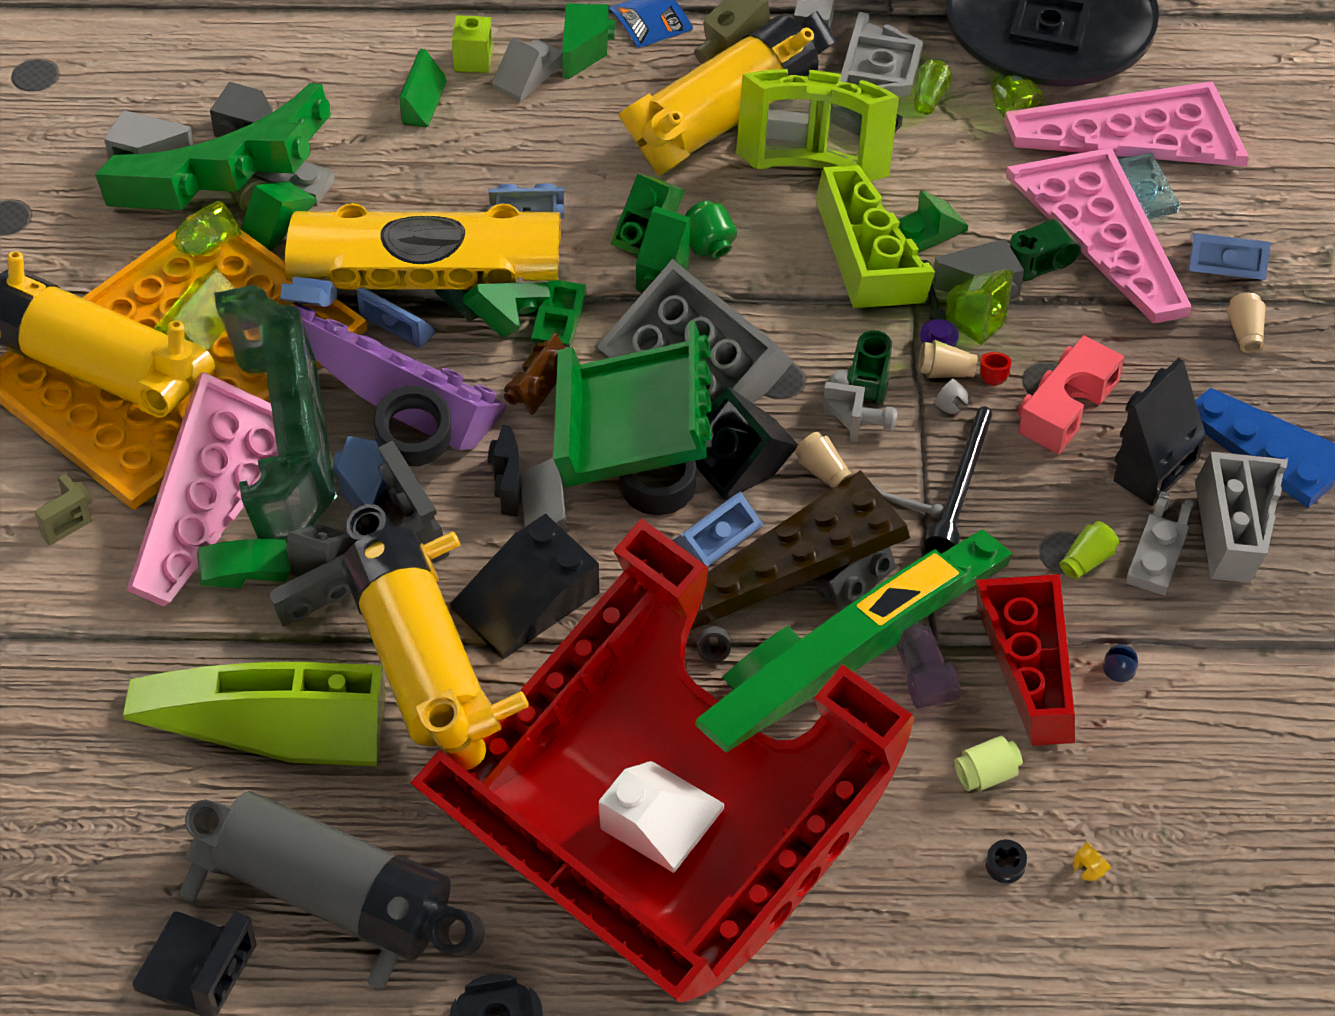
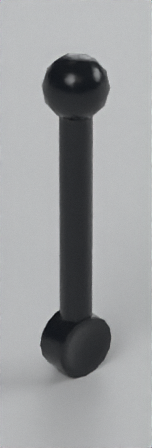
M932 283L928 293L932 308L930 320H945L946 313L939 308Z

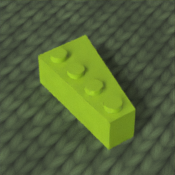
M859 165L823 167L815 200L853 308L926 303L935 271L929 262L923 263L918 256L919 248L911 238L906 239L898 228L900 222L894 213H889L881 204V195Z

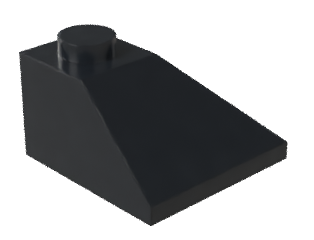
M726 386L711 405V412L706 413L711 427L712 439L706 441V458L695 460L696 468L719 495L727 500L740 491L742 493L775 476L796 450L798 444L776 419L732 388Z

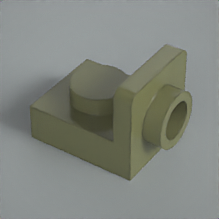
M65 473L57 477L62 495L56 499L49 500L42 507L34 511L41 536L50 546L92 522L88 508L92 500L88 491L82 483L77 482L74 484Z

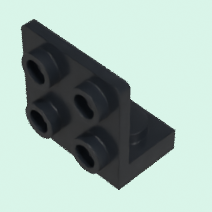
M178 911L173 912L133 981L134 990L200 1016H218L257 945L251 917L234 911L227 925L219 927Z

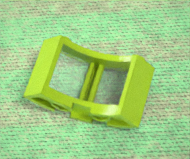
M788 69L764 70L743 74L736 154L756 169H768L772 166H806L823 169V167L859 165L871 183H873L875 180L886 178L890 175L899 97L878 85L861 80L859 85L840 81L841 74L809 70V76H788Z

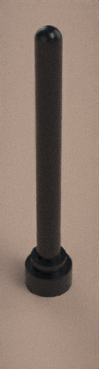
M982 406L977 410L941 520L928 530L924 542L925 549L928 552L936 549L942 554L960 541L956 524L992 418V411L987 406Z

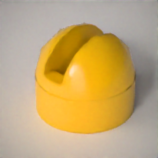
M1088 841L1073 856L1072 866L1074 872L1083 866L1087 868L1080 877L1085 881H1096L1112 868Z

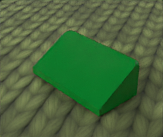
M420 48V51H418L399 96L401 121H403V124L428 127L447 82L445 74L426 49Z

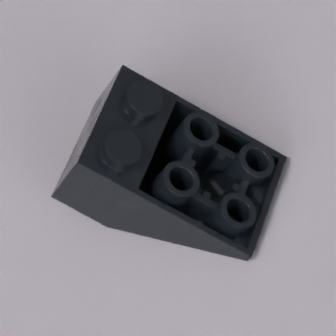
M1179 357L1167 369L1160 368L1153 376L1150 385L1143 392H1135L1129 399L1125 411L1128 412L1127 421L1120 432L1122 444L1114 459V463L1117 466L1113 481L1152 507L1157 503L1161 491L1167 493L1199 461L1206 435L1184 361Z

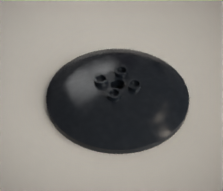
M946 0V15L950 29L960 45L972 57L990 69L1005 76L1033 84L1076 86L1111 78L1137 63L1146 54L1154 41L1158 28L1159 6L1157 0ZM1045 20H1052V21H1055V22H1057V23H1055V24H1049V23H1046V22H1044V21H1045Z

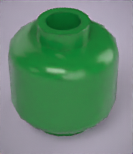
M705 200L687 210L685 216L690 217L689 244L694 253L701 257L711 255L713 259L728 254L732 249L731 244L737 237V228L726 208L719 203Z

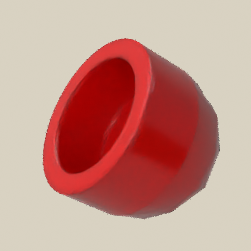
M999 352L985 353L980 358L979 373L981 379L986 384L992 386L1003 384L1010 375L1011 359Z

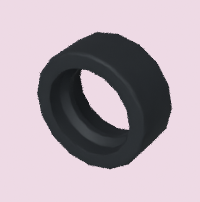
M406 385L390 391L380 400L375 410V440L378 447L393 440L408 466L419 467L434 462L445 452L451 440V413L446 401L437 392L423 386ZM421 409L435 417L437 430L426 441L417 444L404 443L396 440L391 435L389 421L400 411Z
M695 461L671 465L670 467L679 471L682 478L669 487L654 488L645 486L635 479V473L620 476L622 496L631 507L642 513L652 515L671 514L685 507L693 498L696 488Z

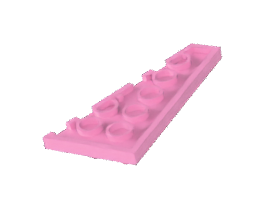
M1213 81L1020 109L1005 113L1004 123L1014 147L1084 153L1112 147L1116 156L1242 167L1247 166L1249 158Z
M205 372L197 376L126 591L163 607L169 604L198 567V548L215 544L219 540L222 532L239 514L266 479L267 474L276 462L283 457L290 444L303 431L309 421Z

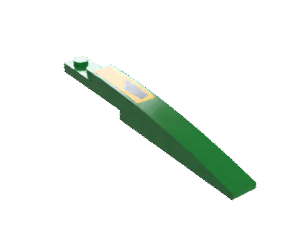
M983 529L942 554L934 549L870 590L781 653L697 718L695 726L727 753L816 696L842 664L854 672L898 644L904 630L976 585L975 580L986 579L1007 566L1013 553Z

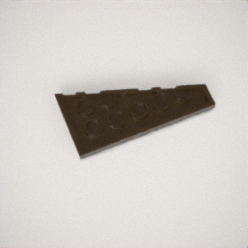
M860 470L708 571L702 602L690 630L910 538L907 524Z

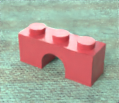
M1083 335L1074 347L1068 346L1064 350L1055 370H1048L1044 374L1034 395H1026L1018 409V415L1021 416L1018 433L1059 455L1080 429L1084 404L1073 398H1085L1100 405L1120 380L1124 356Z

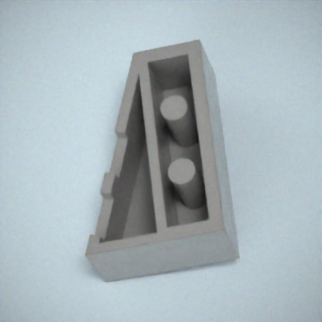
M1210 452L1195 480L1211 579L1247 583L1252 581L1268 552L1276 517L1274 513L1281 494V482L1287 468L1288 459Z

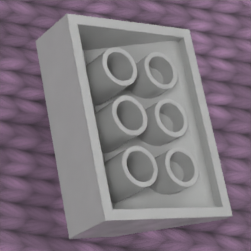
M673 259L596 346L607 357L612 358L689 341V321H695L700 336L706 335L710 346L711 357L705 359L709 367L711 385H707L705 388L709 393L711 405L726 386L732 388L753 403L767 393L793 363L777 344Z

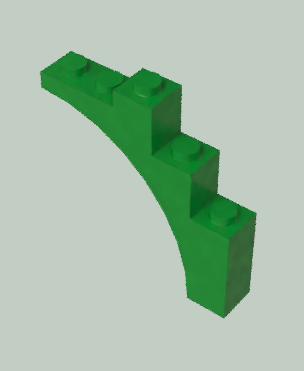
M309 83L294 98L274 112L224 136L169 151L113 155L95 174L104 202L109 207L182 210L199 190L238 192L255 172L294 174L311 154L309 140L331 116L330 104L326 99L322 84Z

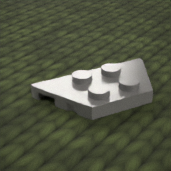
M859 12L842 68L840 81L859 85V82L864 80L892 92L899 98L911 96L922 55L923 41L911 35L903 34L889 24L884 25L883 29L869 23L868 14Z

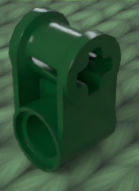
M1055 219L1047 220L1027 230L1018 231L1010 239V248L1024 269L1022 281H1030L1056 269L1065 268L1071 265L1081 252L1079 243Z
M870 330L864 332L857 341L853 363L849 367L847 380L849 385L865 387L864 400L874 401L877 406L883 407L889 381L892 341L884 332Z

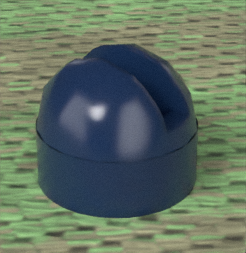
M1117 644L1111 647L1104 658V673L1110 679L1117 682H1126L1135 676L1138 668V656L1134 649L1125 644Z

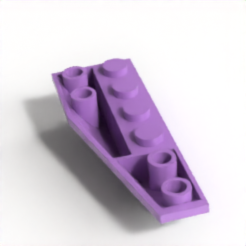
M293 303L292 307L276 306L274 315L295 339L331 374L376 407L380 400L390 391L406 385L423 386L437 392L446 401L451 413V440L448 445L458 450L474 449L506 409L507 404L496 399L497 392L483 385L475 384L472 387L462 382L464 376L448 368H442L439 371L409 356L389 349L372 338L348 331V327L340 322L331 319L323 320L314 316L316 311L303 304ZM406 409L393 416L430 436H433L437 430L435 417L421 409Z

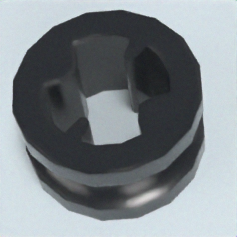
M1007 839L999 840L992 844L986 859L988 874L1000 883L1008 884L1021 879L1027 864L1025 849L1019 843ZM1009 856L1015 858L1013 865L1015 868L1011 865H1006L1004 868L998 866L999 857L1003 859Z

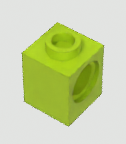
M456 15L452 34L454 71L489 73L493 52L491 17Z

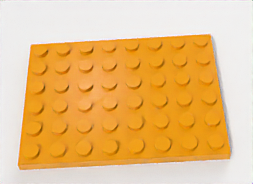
M210 207L82 297L168 335V324L170 322H182L184 324V339L200 345L211 354L215 364L214 371L210 374L211 376L271 404L322 366L274 315L276 306L292 307L293 303L280 299L282 284H292V281L286 280L285 261ZM337 298L327 307L303 304L316 311L314 316L323 320L331 319L340 322L348 327V331L362 335L368 331L367 320ZM10 350L0 356V404L133 511L159 492L192 392L165 417L159 418L139 410V405L31 357L26 358Z

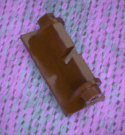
M554 333L549 341H543L535 345L533 352L522 366L524 372H517L512 381L504 388V399L512 405H516L518 402L525 403L530 415L535 414L557 383L558 350L565 349L557 333Z

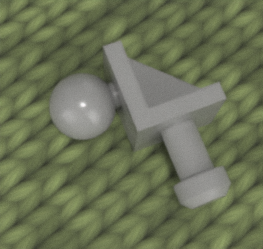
M836 371L830 376L828 382H825L822 413L835 415L850 430V442H858L861 423L883 426V430L892 431L896 428L897 410L894 407L886 406V410L863 407L865 387L849 385L847 380L848 371Z

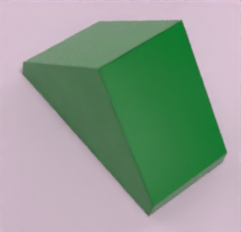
M289 181L255 185L241 230L272 252L287 235L293 213L296 211H309L317 202L316 198Z

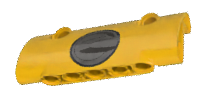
M354 203L345 204L339 207L337 211H296L291 217L285 249L286 280L292 281L293 277L323 280V277H326L327 281H331L339 289H472L477 284L516 283L517 277H523V281H558L559 246L561 242L560 212H519L514 206L504 203L491 207L487 212L367 211L363 206Z

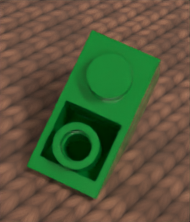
M637 174L610 244L638 256L654 206L677 213L685 190L656 177Z

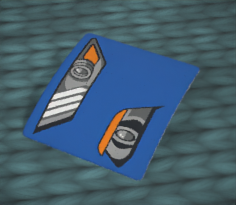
M629 0L609 7L624 25L637 48L693 30L692 24L675 0Z

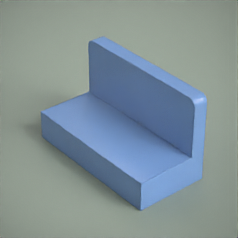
M1191 232L1190 240H1192L1188 271L1266 280L1271 242Z

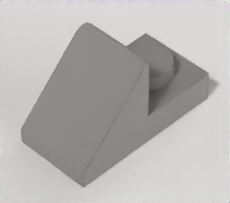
M513 37L492 81V88L521 103L562 65V51L537 38H534L527 44Z

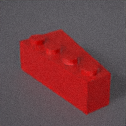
M1060 574L975 580L978 613L1031 745L1075 743V710Z

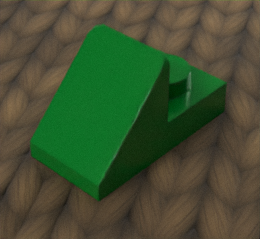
M925 191L919 192L917 211L898 219L900 222L898 228L906 239L911 238L919 248L918 253L968 231L969 226L948 202Z
M548 282L477 284L463 295V301L465 305L500 336L507 338L520 327L518 314L536 311L538 309L537 306L550 298Z

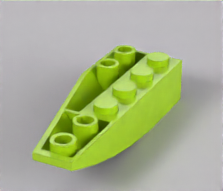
M252 662L169 671L130 679L123 717L127 721L289 763L377 766L386 699L382 665L319 662Z

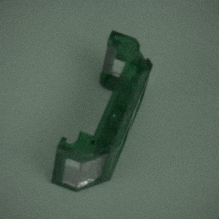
M255 285L215 292L216 310L230 339L237 365L247 373L266 372L278 451V456L258 460L261 475L255 484L249 486L247 480L239 482L241 500L258 539L286 540L287 543L289 532L313 526L337 497L317 362L298 309L289 304L283 306L267 297L266 291Z

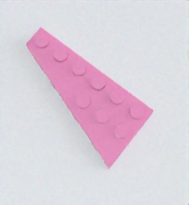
M1112 147L1007 167L1006 178L1048 220H1058L1079 243L1081 252L1153 324L1190 316L1192 306Z

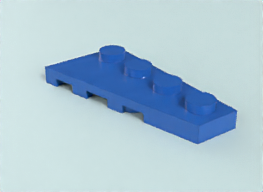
M1209 388L1195 400L1205 434L1232 454L1288 459L1287 468L1281 482L1282 490L1307 508L1335 485V443L1213 388Z

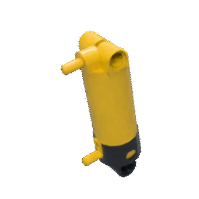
M818 11L804 18L799 23L791 17L784 15L774 17L765 25L743 36L736 44L652 96L649 93L621 111L618 117L659 177L680 164L691 153L739 123L743 74L764 70L788 69V76H809V70L818 71V54L832 46L837 40Z
M13 251L7 255L8 269L0 273L1 347L23 357H31L139 405V410L159 418L165 417L192 392L197 376L202 372L210 375L214 371L215 364L211 354L200 345L184 339V324L182 322H170L168 324V335L24 271L22 253Z
M374 504L360 506L347 519V533L354 541V544L344 554L341 566L357 609L364 618L409 736L418 745L439 746L446 755L465 770L475 768L485 757L486 746L483 738L500 731V720L527 708L529 703L525 694L520 691L492 705L478 683L439 589L438 581L440 580L431 561L459 547L460 541L456 533L451 531L423 545L421 537L413 530L394 527L381 507Z

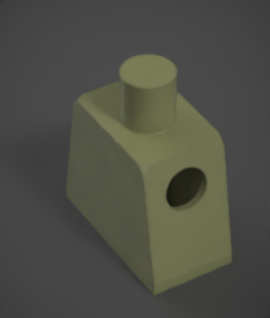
M723 0L703 21L706 41L694 50L697 60L701 64L705 63L739 42L743 36L768 23L771 20L768 0Z

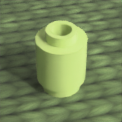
M998 736L962 751L961 757L954 759L957 776L966 791L975 788L978 791H982L1014 778L1019 774L1018 766L1023 764L1022 756L1014 741L1008 742L1003 736Z

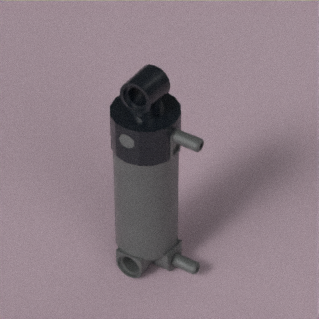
M253 791L244 792L231 806L206 799L200 800L191 805L186 813L185 826L189 834L194 838L184 858L191 862L192 865L180 889L179 896L191 902L195 901L208 871L226 874L358 935L360 940L381 949L368 979V984L375 988H385L398 957L410 962L416 960L429 943H432L436 949L443 953L466 956L477 951L484 941L485 929L479 916L473 912L447 905L451 890V881L447 876L401 855L395 856ZM461 920L466 929L465 937L458 944H453L449 938V929L452 923Z

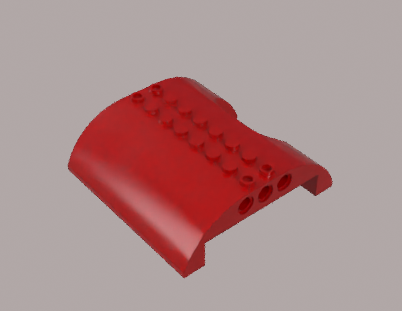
M641 518L613 550L623 569L622 574L521 688L520 691L525 694L529 703L528 707L500 720L501 730L483 738L486 753L481 763L475 768L465 770L439 749L410 784L680 1003L700 997L719 986L749 961L775 934L839 857L869 817L895 773L910 737L914 716L842 664L814 697L821 716L808 732L792 740H776L762 732H758L725 753L695 726L696 719L719 702V700L697 685L688 675L685 666V645L702 602L708 576L707 565ZM652 761L724 803V810L674 873L600 829L599 800L624 769Z

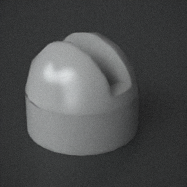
M952 379L937 394L934 404L948 414L960 413L961 410L957 404L961 401L967 405L968 393L962 385Z

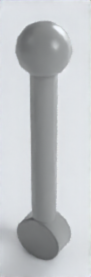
M874 485L888 502L929 513L936 520H940L945 507L941 504L927 505L882 492L879 486Z

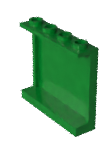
M689 321V341L580 364L573 347L558 350L553 460L565 487L706 458V441L712 439V433L706 413L711 412V401L705 386L711 385V376L705 359L711 357L707 336H700L695 321Z

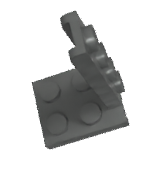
M393 440L378 447L383 464L377 467L384 483L388 487L385 489L386 495L394 510L398 511L401 509L406 516L403 518L404 524L398 527L413 530L421 537L423 545L443 536L442 528L434 517L437 514L435 507ZM449 552L434 558V562L449 556ZM344 554L271 591L270 599L283 627L294 621L302 620L311 612L331 602L340 601L351 593L341 566Z

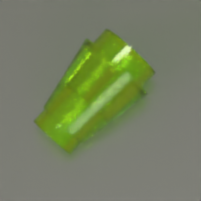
M932 59L926 61L919 68L913 104L917 112L925 115L932 114L953 80L952 71L945 62Z

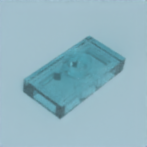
M1152 153L1118 159L1147 219L1178 213L1180 203Z

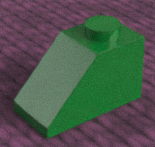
M566 3L562 46L563 78L570 79L607 56L608 41H615V19H609L608 4Z
M654 206L636 261L637 290L644 292L672 259L685 270H689L690 217Z

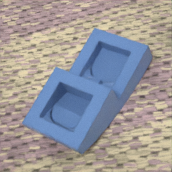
M293 277L292 284H282L280 299L290 303L327 307L336 300L339 289L331 281Z

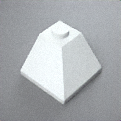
M649 761L624 769L599 800L600 829L674 873L724 810V803L656 763Z

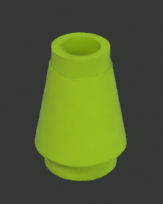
M1095 521L1092 525H1085L1064 556V559L1059 563L1060 568L1068 577L1078 580L1081 576L1115 555V548L1119 545L1118 536L1108 525L1101 521Z

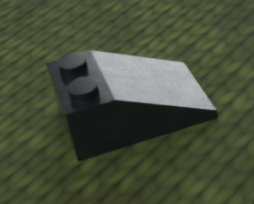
M545 513L515 533L453 599L450 607L504 660L600 593L599 563Z

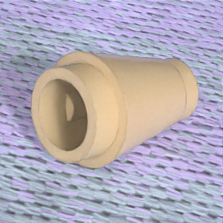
M1241 293L1234 296L1230 300V306L1227 309V314L1240 345V350L1246 353L1257 352L1264 346L1266 305L1261 301L1260 296L1255 293Z
M933 340L932 343L923 342L918 358V373L926 374L927 378H973L977 369L978 357L976 354H970L937 340Z
M814 432L797 446L795 454L799 458L798 463L828 486H831L832 489L852 476V473L848 470V467L828 436H822L819 432Z

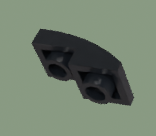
M502 425L498 440L492 439L490 442L488 463L494 464V478L496 481L494 495L495 497H500L501 514L517 517L521 496L518 446L511 427Z

